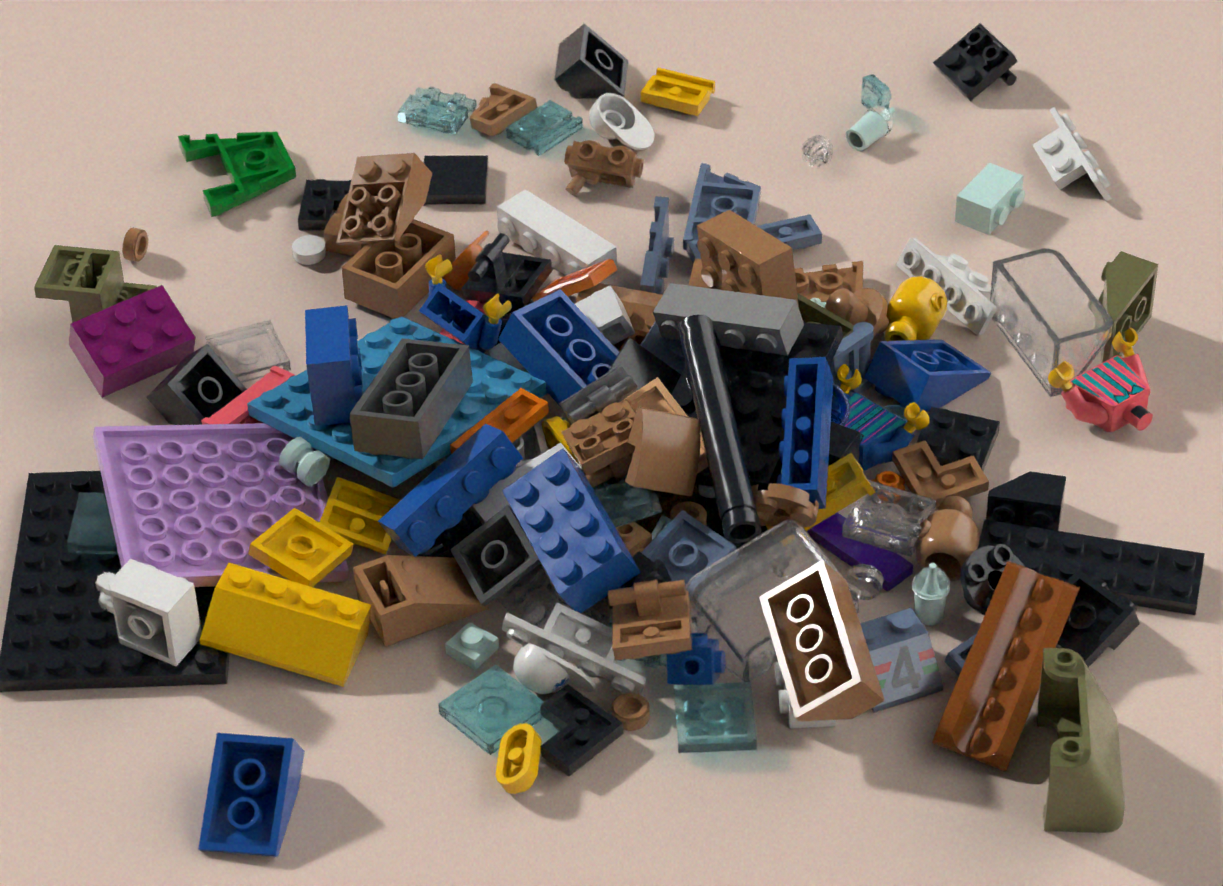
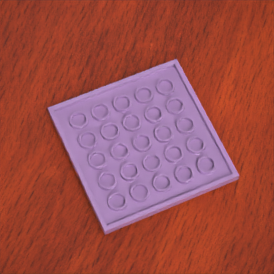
M265 423L94 427L93 440L121 568L131 558L143 564L152 565L176 577L185 578L189 582L194 583V587L216 586L229 562L287 579L248 555L250 543L293 508L320 522L328 501L323 480L321 479L313 486H307L298 480L297 473H290L279 464L280 455L285 446L295 438ZM346 559L319 582L347 581L349 569Z

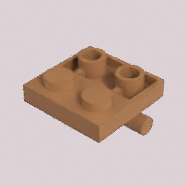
M627 399L619 403H612L606 406L600 413L588 419L578 420L570 428L562 431L567 445L584 471L592 488L613 477L615 480H618L628 474L635 446L627 442L636 413Z
M658 580L634 583V587L608 590L610 606L613 605L612 649L615 661L639 659L660 654H676L681 651L692 650L691 603L689 593L686 591L685 580L658 583Z

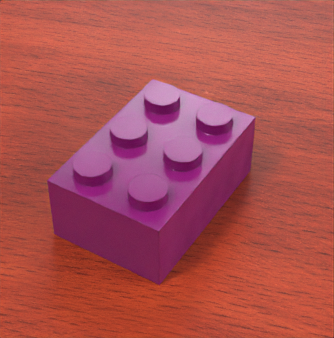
M163 285L71 323L69 346L99 395L103 398L178 365L186 356L194 352L196 337Z

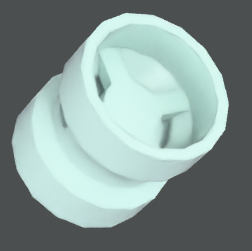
M296 437L283 449L279 458V464L288 472L297 473L298 480L305 485L313 486L326 474L330 465V459L319 450L313 451L311 444L302 437Z

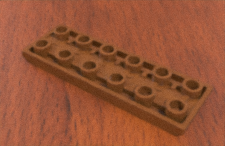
M1011 561L1007 562L937 727L932 743L1005 772L1007 771L1039 691L1043 648H1056L1080 587L1056 578L1044 576Z

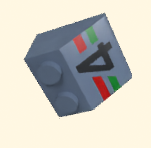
M912 608L860 623L885 699L882 703L871 708L873 712L943 691V682L929 634Z

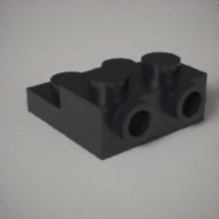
M1078 569L1066 582L1080 587L1056 648L1077 652L1089 667L1108 647L1115 650L1140 623L1136 615L1137 607L1131 600L1124 595L1117 597L1109 591V587L1101 578L1096 575L1089 577Z

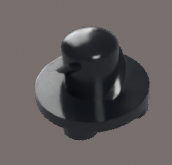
M999 544L981 547L971 553L962 565L960 579L964 599L971 608L985 615L1007 562L1011 561L1024 566L1008 546Z

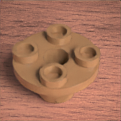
M864 288L854 293H851L848 289H839L833 292L826 301L825 309L853 325L859 322H868L873 325L874 336L883 333L888 327L889 319L886 317V299L875 289Z

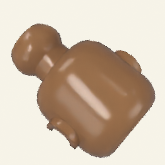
M960 496L947 497L940 503L938 511L929 515L920 523L921 530L916 547V561L926 575L929 572V564L935 563L937 565L936 576L944 579L946 582L957 581L960 579L961 568L965 559L977 550L979 530L972 519V507L965 498Z

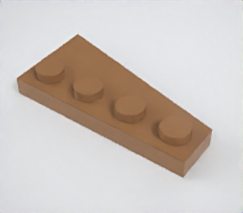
M864 261L852 262V267L837 269L836 264L822 265V271L804 273L803 268H796L797 293L809 300L811 298H819L821 302H826L829 296L839 289H848L851 293L863 289Z

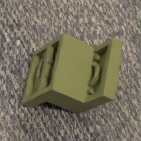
M54 245L34 286L36 298L69 301L73 323L157 286L125 283L119 251Z

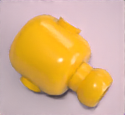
M917 276L910 277L899 285L887 305L886 317L889 319V324L885 330V341L929 340L947 310V297L938 283L930 278Z

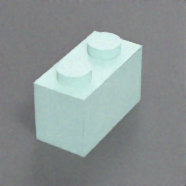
M988 163L957 195L955 222L989 235L998 225H1002L1006 221L1007 216L1014 208H1019L1025 196V191L1022 190L1023 175Z

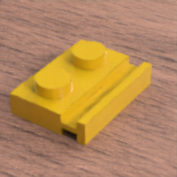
M658 67L656 75H652L640 92L641 102L698 116L710 100V94L715 92V81Z

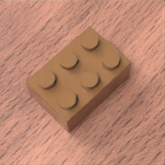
M730 209L697 225L699 239L697 247L702 261L701 276L707 286H715L720 290L794 299L799 306L793 251L790 246Z
M413 219L397 242L366 244L342 267L344 298L394 319L401 316L404 317L429 293V281L432 278L428 275L425 264L439 254L442 255V261L448 259L451 264L455 261L454 234Z

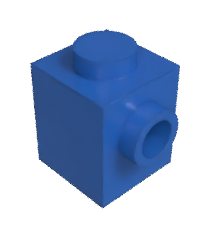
M691 633L692 650L681 651L676 654H666L667 684L713 685L720 677V673L725 672V651L719 650V639H708V634Z

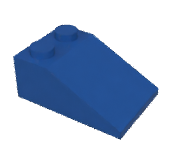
M942 339L880 341L864 378L875 385V390L878 393L892 397L900 402L899 406L901 409L904 410L907 405L915 402L920 407V412L922 410L929 412L931 406L941 408L989 379L991 372Z
M217 733L198 849L200 851L278 857L299 791L305 752L294 738Z

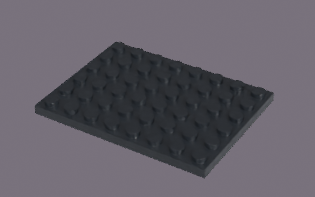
M100 471L29 473L0 652V692L227 684L230 653L199 644L200 640L177 666L120 644L114 613L107 611V609L104 610L99 605L98 599L100 598L101 591H98L95 583L97 576L104 572L116 575L121 569ZM216 586L195 587L201 632Z

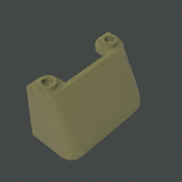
M1043 648L1036 711L1037 727H1045V723H1047L1058 734V740L1052 744L1050 751L1047 799L1043 810L1044 831L1113 832L1122 825L1125 810L1116 714L1085 661L1077 652L1063 648Z

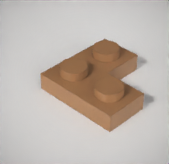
M926 440L893 451L892 461L905 480L907 487L922 512L938 508L940 503L950 496L968 498L988 491L989 480L974 455L940 466Z

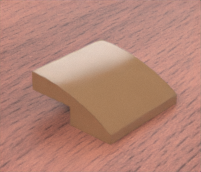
M638 407L627 442L635 446V450L625 482L634 487L692 496L700 456V420Z

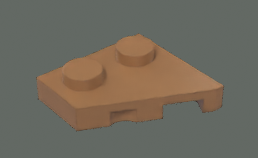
M494 83L489 87L491 94L489 98L483 97L479 102V107L471 114V128L490 136L501 134L504 129L525 119L528 114L538 109L536 98Z

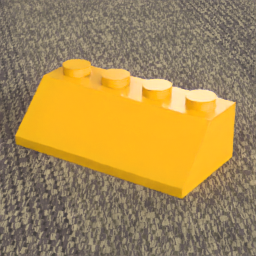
M229 562L215 587L199 644L344 687L368 637L372 604Z

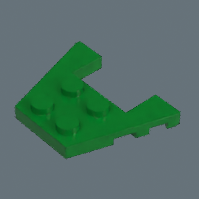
M277 131L237 133V138L220 139L218 134H206V139L191 140L190 135L178 136L179 147L186 162L219 155L230 177L231 184L203 190L204 201L211 217L222 214L296 178L295 166Z

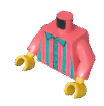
M1128 328L1125 331L1127 342L1123 340L1120 332L1112 340L1113 348L1123 353L1125 358L1122 359L1119 355H1116L1073 378L1075 373L1073 366L1066 361H1063L1049 373V384L1055 388H1062L1063 392L1061 395L1066 402V408L1073 413L1077 420L1094 424L1107 432H1114L1129 423L1137 430L1142 431L1151 423L1153 415L1147 410L1150 387L1139 354H1134L1132 348L1138 341V334L1133 328Z

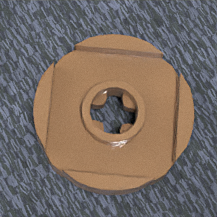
M759 484L751 486L761 526L781 528L783 533L788 535H801L804 527H809L816 522L819 503L817 500L814 503L809 502L810 494L804 490L783 484H769L768 490L758 491Z

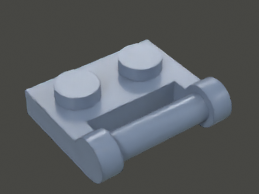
M859 322L855 324L853 332L842 339L830 364V370L833 375L832 395L834 390H839L841 386L837 371L843 364H847L849 367V372L845 379H850L856 369H858L862 378L859 387L850 390L848 395H852L855 392L862 394L873 386L871 382L864 378L870 366V341L874 337V328L870 323Z

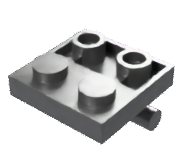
M619 365L559 404L573 424L578 420L588 419L600 413L606 406L612 403H619L637 391V384L630 375H627L622 365Z

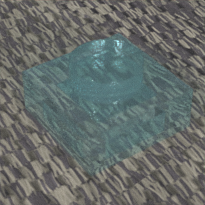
M874 74L862 77L861 103L869 111H875L882 115L889 109L891 100L889 87Z

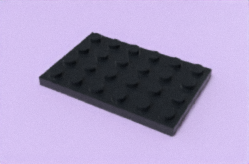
M803 322L804 326L788 355L721 346L720 354L734 393V399L731 400L750 483L751 486L759 484L758 491L768 490L769 484H775L782 470L779 448L780 442L784 441L785 430L782 427V410L786 408L787 402L784 393V378L788 376L789 358L826 357L830 367L844 336L841 326ZM685 366L671 395L688 417L697 419ZM709 467L697 474L695 484L713 486Z

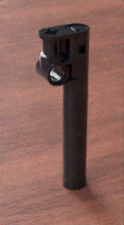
M692 315L684 318L678 324L677 331L683 350L697 419L700 420L702 441L724 537L730 542H747L759 535L761 525L731 400L734 399V393L720 354L721 344L712 320L705 315Z

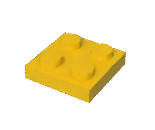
M293 508L250 543L248 555L290 581L314 587L352 554L354 544L300 510Z

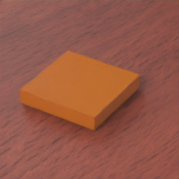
M607 259L557 278L535 293L532 299L535 302L559 289L568 297L592 288L617 270L613 259Z

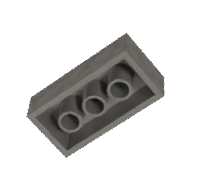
M402 338L349 414L354 451L367 452L372 455L400 456L406 459H424L473 383L469 346Z

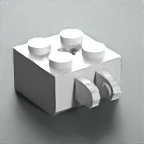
M131 558L116 575L104 572L97 576L96 588L98 591H101L100 598L98 599L99 605L104 610L107 609V611L114 613L120 644L177 666L200 640L202 632L194 583Z

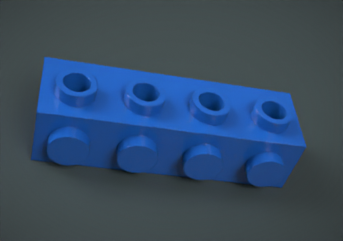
M826 357L789 358L788 376L784 378V393L787 402L786 408L782 410V427L785 432L784 441L780 442L779 448L782 474L778 475L777 484L804 490L810 494L809 502L814 503L817 500L819 503L818 509H826L833 375Z
M484 424L379 519L378 522L400 549L416 557L418 554L428 551L434 545L435 539L443 531L457 525L462 519V514L473 504L483 501L488 496L489 490L499 480L506 479L516 470V465L524 458L503 431Z

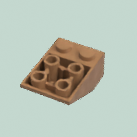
M415 153L357 157L336 242L338 245L398 241L426 202L432 172Z
M386 555L353 567L358 600L372 604L370 621L385 647L489 609V605L485 607L481 605L455 558Z

